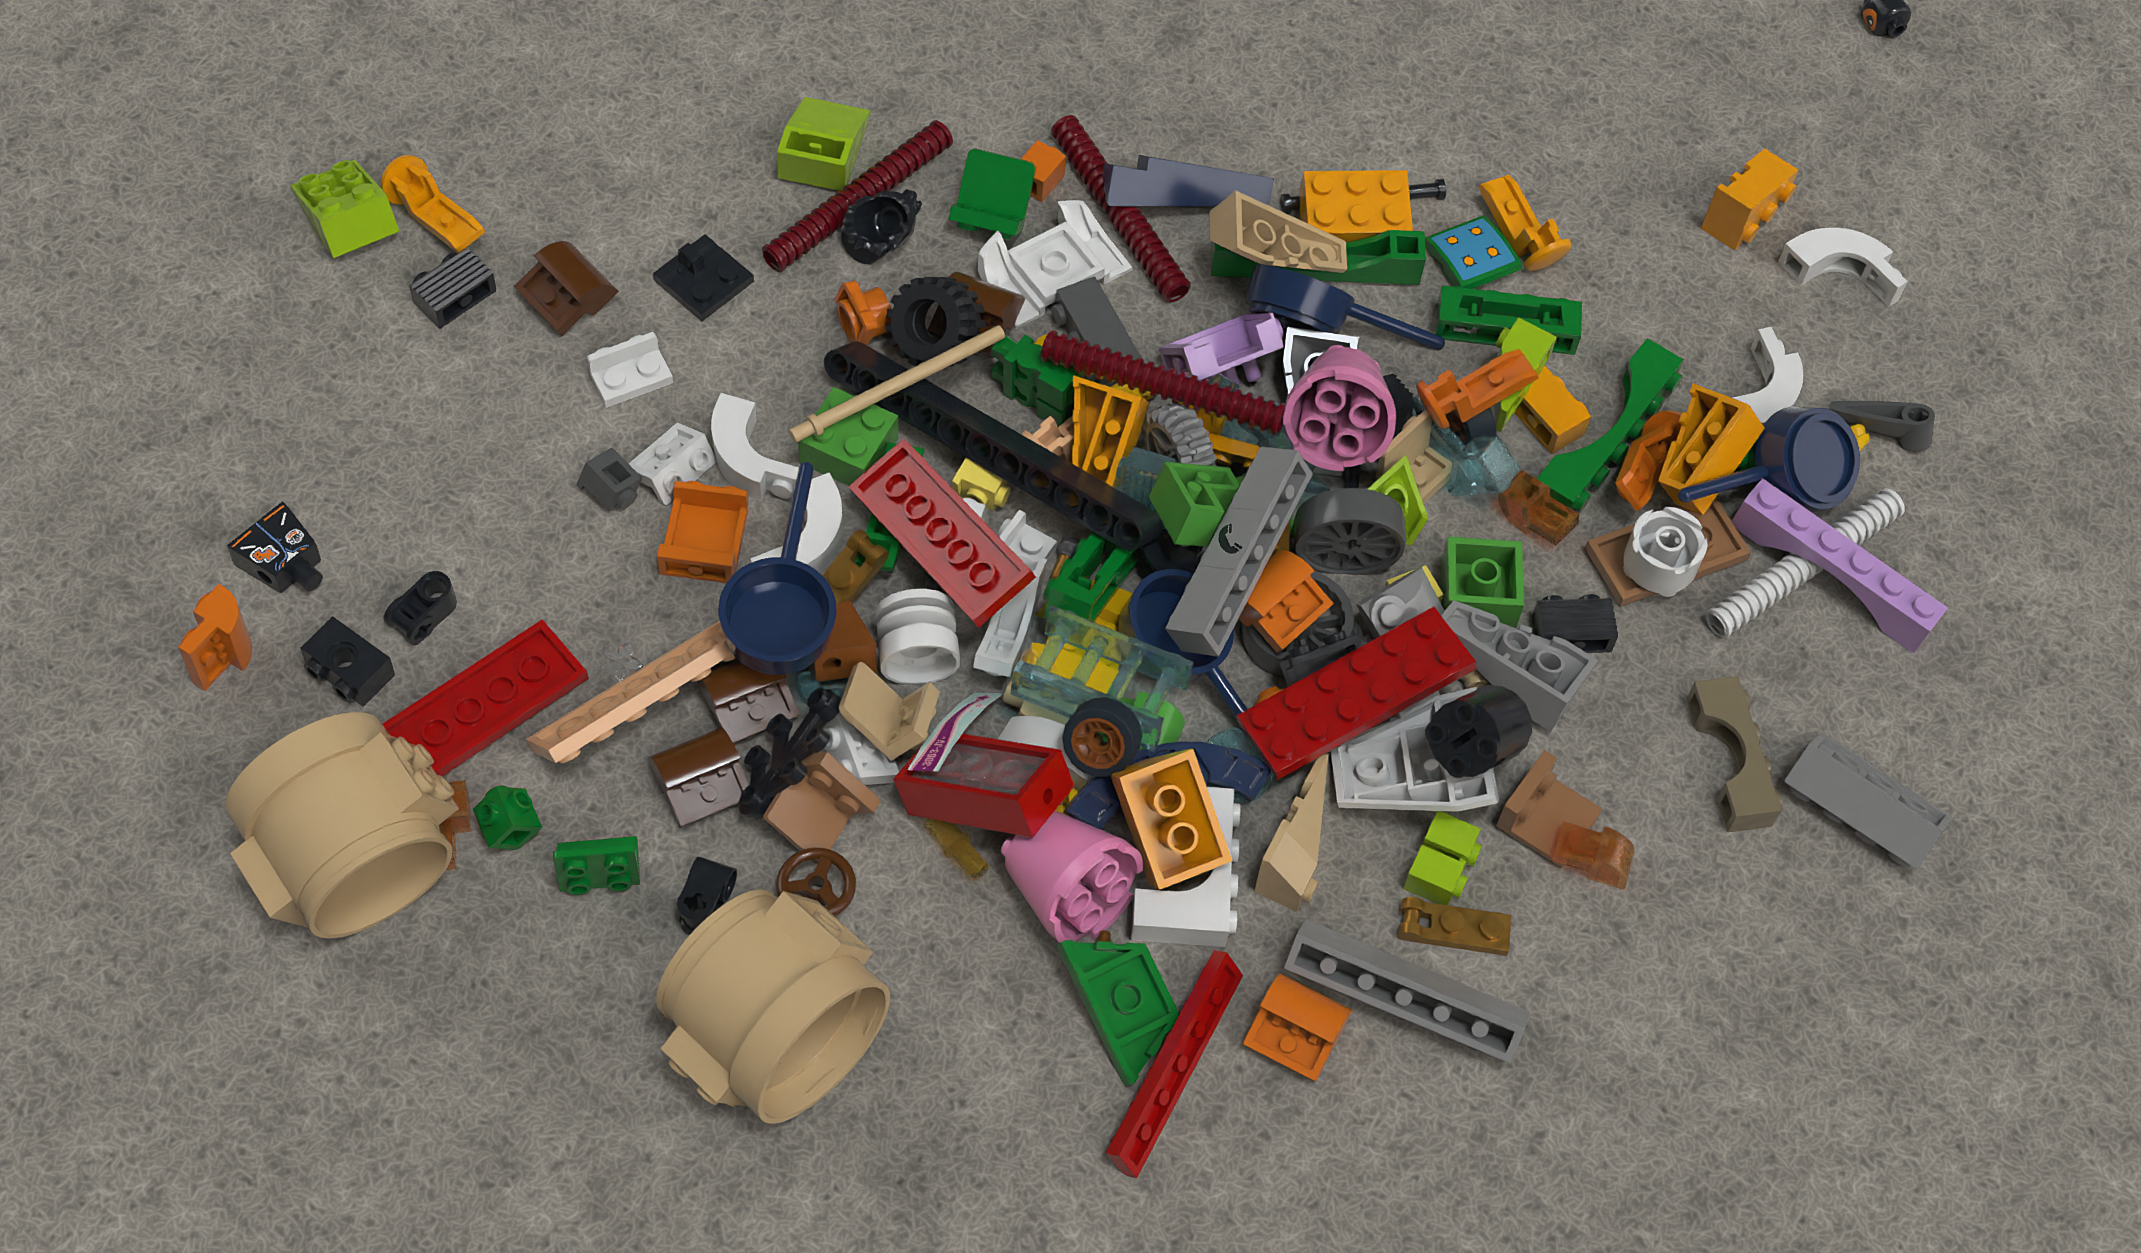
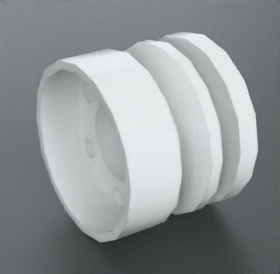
M910 589L891 594L877 605L875 617L877 637L880 640L881 673L888 680L899 684L937 682L954 674L960 667L958 637L955 634L954 602L948 595L937 590Z

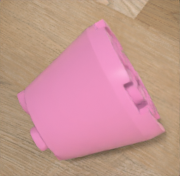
M1333 345L1313 362L1290 391L1286 400L1283 425H1285L1288 437L1294 445L1293 449L1298 450L1303 459L1323 469L1343 471L1344 467H1352L1368 461L1372 463L1387 450L1395 432L1396 409L1378 362L1358 349Z
M1058 811L1052 813L1033 838L1014 835L1009 837L1001 848V854L1005 857L1006 871L1046 931L1059 943L1065 940L1076 942V940L1088 934L1095 939L1099 936L1100 931L1108 929L1131 902L1134 895L1129 892L1135 874L1143 871V859L1140 852L1127 841Z

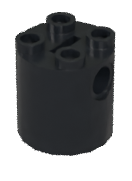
M1487 685L1442 705L1433 715L1431 722L1426 726L1425 736L1429 741L1435 759L1451 776L1455 778L1474 777L1518 756L1527 747L1532 734V717L1526 703L1514 691L1503 686Z

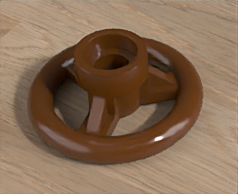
M807 848L796 852L784 862L777 876L776 889L778 897L785 891L817 900L822 906L827 905L825 908L832 915L837 916L849 906L854 897L856 877L850 863L839 853L827 848ZM820 859L815 871L808 874L805 879L789 881L792 871L798 865L808 860ZM831 864H834L841 871L844 878V890L840 898L833 893L832 885L827 879ZM815 884L822 886L819 890H813L810 887Z

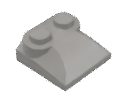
M1418 567L1356 604L1374 639L1433 606L1440 615L1444 612L1422 567Z

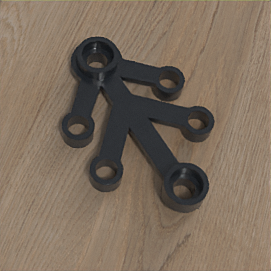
M817 688L810 694L807 700L809 713L790 740L789 733L793 723L787 717L779 713L769 721L766 730L774 737L771 767L767 773L766 765L770 761V753L760 745H756L748 751L744 763L752 769L750 785L741 793L739 806L740 813L745 817H753L756 820L762 819L776 794L791 785L798 784L805 777L807 766L800 761L813 753L820 752L826 747L830 735L820 726L816 725L818 720L821 723L830 722L840 712L841 698L831 689Z

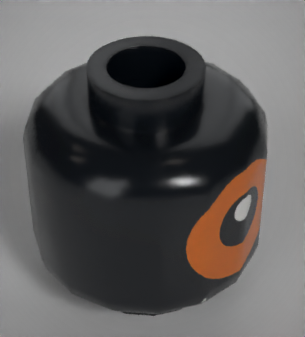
M1864 0L1861 16L1876 36L1889 35L1894 38L1901 35L1907 29L1912 12L1904 0Z

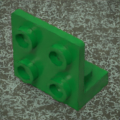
M637 836L557 843V851L553 852V862L560 892L567 891L573 895H583L596 888L625 891L630 889L632 885H640Z

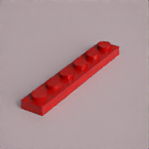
M1214 950L1189 998L1185 1001L1173 1028L1168 1033L1156 1060L1148 1070L1140 1090L1131 1102L1124 1120L1111 1140L1106 1154L1126 1176L1137 1178L1243 977V974L1227 952Z

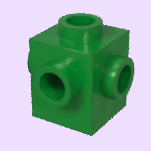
M504 785L496 786L487 791L485 797L473 808L480 830L489 848L520 849L543 828L525 788H513Z

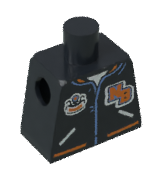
M283 501L227 545L233 564L279 593H283L295 582L306 591H312L318 587L323 579V575L315 568L321 562V557L314 539Z

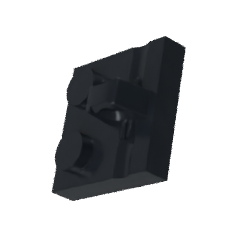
M704 234L694 243H686L678 249V255L653 273V280L702 322L754 282V275Z

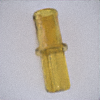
M929 818L926 820L925 828L944 848V855L948 858L953 857L969 877L977 880L988 871V863L969 843L971 837L968 833H962L954 823Z

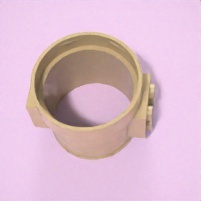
M363 712L342 713L315 721L290 733L263 751L240 773L228 792L225 808L245 842L230 854L270 918L308 927L315 936L321 938L344 937L371 928L408 907L437 882L447 869L453 854L450 842L441 834L438 825L459 808L451 797L454 795V790L442 776H437L431 767L434 760L422 745L417 744L415 746L408 743L403 737L396 738L389 735L381 721L372 714Z
M763 889L749 891L728 901L707 917L688 936L665 969L658 986L656 1003L659 1011L666 1018L672 1020L677 1028L660 1049L671 1058L668 1062L671 1068L685 1078L691 1077L699 1085L697 1092L711 1104L724 1103L731 1107H735V1105L747 1106L765 1123H781L812 1107L853 1069L875 1039L886 1018L890 1004V991L880 979L864 966L874 952L817 900L785 891L778 898L770 891Z

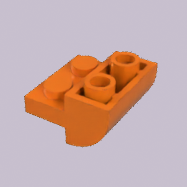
M1279 550L1270 556L1239 617L1246 627L1253 624L1276 653L1283 650L1334 604L1310 576L1314 569L1302 558L1286 550Z
M218 584L210 593L200 598L196 608L193 610L198 626L189 630L178 646L193 684L204 691L211 686L230 664L244 671L252 656V642L238 603L233 594L221 584Z
M1279 973L1261 1002V1008L1243 1045L1317 1082L1353 1010Z

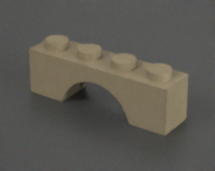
M1739 676L1695 681L1687 701L1696 731L1709 734L1721 740L1731 750L1737 763V775L1725 783L1717 798L1727 832L1772 827L1782 811V797L1780 792L1774 790L1771 763L1769 758L1763 755L1760 746L1761 732L1758 724L1752 721L1749 711L1750 697L1747 690L1742 689Z

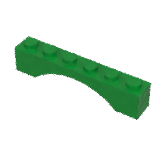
M1388 230L1373 237L1346 242L1347 270L1343 273L1282 266L1273 267L1297 272L1320 281L1420 285L1426 262L1425 232ZM1211 241V276L1251 278L1253 266L1263 265Z
M1647 338L1629 360L1622 379L1625 394L1624 411L1618 422L1604 436L1592 444L1572 452L1555 455L1536 479L1530 498L1565 520H1568L1575 510L1581 513L1591 498L1592 494L1589 493L1591 488L1595 486L1599 489L1610 473L1608 466L1612 462L1619 464L1629 447L1626 445L1630 438L1633 440L1638 439L1646 423L1644 421L1648 415L1652 416L1659 412L1665 401L1662 397L1667 391L1672 394L1683 378V375L1679 374V370L1684 359Z

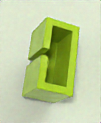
M1437 811L1425 836L1424 844L1421 845L1409 871L1403 889L1436 904L1448 905L1452 896L1460 899L1469 878L1462 875L1466 864L1474 867L1483 846L1476 843L1481 828L1442 811Z

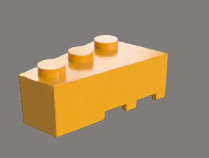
M1765 148L1745 164V170L1742 174L1735 172L1731 175L1729 180L1733 183L1728 187L1722 183L1716 187L1701 227L1702 230L1733 250H1736L1743 241L1749 244L1759 231V224L1762 221L1768 223L1779 207L1777 204L1780 201L1786 203L1797 188L1794 180L1799 170Z
M1073 375L1074 445H1072V464L1121 491L1150 402L1142 397Z
M1692 383L1689 391L1692 398L1687 412H1682L1679 420L1681 429L1678 438L1671 443L1658 481L1675 504L1704 515L1719 493L1690 502H1681L1678 498L1679 490L1734 473L1765 427L1749 404Z

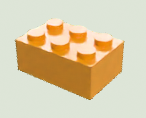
M1407 170L1304 171L1299 188L1301 221L1346 242L1373 237L1388 230L1413 231Z

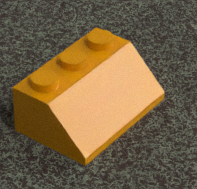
M1193 749L1145 759L1127 766L1123 771L1111 774V779L1136 849L1142 856L1143 868L1150 885L1160 890L1233 861Z

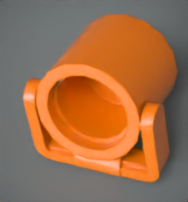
M855 280L842 283L834 301L837 304L841 326L850 342L859 341L868 345L872 338L888 333L886 325L891 324V318L886 317L887 309H891V306L883 290L880 287H875L862 292Z

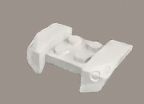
M1058 201L1059 225L1010 250H1007L1002 235L997 231L979 251L978 272L981 279L1025 297V302L1013 326L1015 329L1045 315V307L1056 301L1057 289L1094 276L1097 280L1100 279L1103 284H1106L1133 270L1129 262L1101 228L1084 201Z

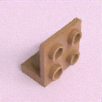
M1544 750L1504 805L1496 826L1559 867H1563L1600 816L1602 809L1556 780L1557 775L1552 771L1558 758Z
M828 752L813 753L800 761L807 766V773L803 780L779 792L763 816L765 821L800 851L814 847L831 849L851 815L874 813L881 801L880 798ZM814 859L811 861L818 864L820 859Z

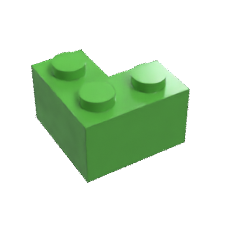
M1164 462L1149 495V499L1174 544L1185 547H1208L1217 526L1226 514L1240 485L1231 469L1227 467Z

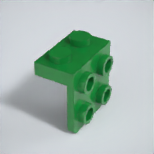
M977 148L971 149L967 154L958 201L951 205L948 220L956 221L957 227L964 230L977 231V228L981 227L991 230V236L997 231L1002 235L1003 239H1011V235L1017 236L1024 227L1036 172L1035 164L1031 161Z

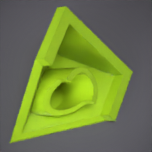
M1405 455L1374 482L1368 490L1383 493L1393 498L1401 506L1406 520V545L1412 546L1426 524L1428 515L1408 458Z

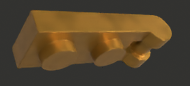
M861 529L856 530L849 537L845 548L822 575L834 593L836 605L848 600L853 603L889 556V552L881 545H873L870 542L869 535ZM860 554L865 557V562L861 567L854 562Z
M1405 897L1401 900L1400 911L1404 915V920L1399 925L1398 938L1400 940L1507 956L1510 945L1512 915L1429 903L1418 897ZM1419 919H1430V928L1422 927L1419 924Z

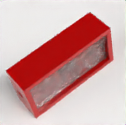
M968 734L961 735L938 772L908 771V768L919 752L918 750L893 778L908 815L1032 838L1075 786L1061 749Z

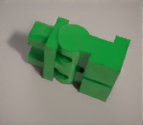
M1026 334L1019 342L1005 335L1004 339L996 342L992 347V356L998 359L992 369V378L1003 384L1004 396L1010 400L1016 397L1020 404L1036 408L1037 417L1043 421L1051 416L1059 427L1073 415V375L1084 379V371L1082 370L1078 373L1074 371V367L1065 369L1062 364L1058 366L1053 365L1052 360H1049L1047 363L1043 362L1041 357L1042 346L1034 344V339Z

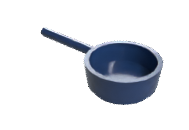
M1268 265L1253 266L1246 297V304L1250 306L1248 311L1251 314L1273 313L1283 328L1293 327L1339 334L1347 316H1350L1436 350H1440L1445 346L1443 337L1354 303L1355 299L1351 295L1330 284Z
M1816 407L1783 408L1770 416L1763 425L1765 429L1758 437L1755 448V467L1682 488L1678 492V498L1681 502H1690L1749 483L1760 482L1763 478L1810 512L1829 509L1843 502L1856 483L1860 469L1858 442L1847 422L1832 410Z
M802 462L798 468L781 557L760 559L739 569L727 581L719 599V620L730 651L742 664L764 674H791L803 670L814 663L826 649L836 619V600L827 580L811 566L796 560L814 471L813 465L810 462Z
M1165 569L1148 575L1136 587L1124 605L1119 617V637L1126 655L1143 674L1165 684H1186L1205 674L1237 719V715L1247 710V707L1218 667L1231 650L1234 628L1219 657L1181 651L1165 628L1193 573L1179 569Z

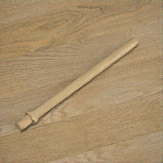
M997 325L817 416L814 413L807 416L805 422L788 430L789 435L794 443L813 434L817 437L824 433L823 429L1004 339L1005 333L1001 326Z

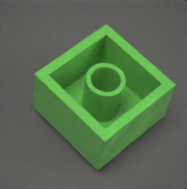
M833 387L815 415L817 416L855 396ZM872 404L823 429V434L817 437L813 434L799 441V464L810 462L815 471L821 474L830 473L833 479L849 486L885 455L888 442L896 443L898 440V415Z
M1448 537L1441 558V591L1444 594L1441 604L1444 611L1454 600L1494 614L1498 617L1500 623L1516 628L1524 608L1522 542Z

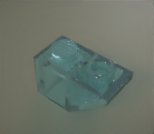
M1499 435L1473 437L1453 460L1448 492L1453 496L1499 494L1510 487L1511 480L1521 468Z

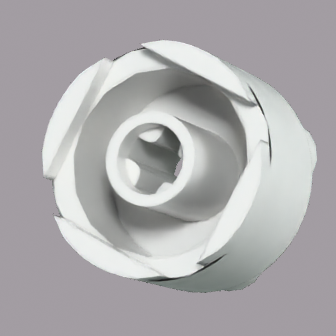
M1665 507L1663 511L1652 512V509L1639 517L1624 551L1623 569L1626 576L1633 579L1641 587L1659 593L1662 596L1671 597L1678 591L1686 588L1694 580L1707 551L1708 544L1707 538H1704L1701 531L1703 527L1694 516L1678 508Z

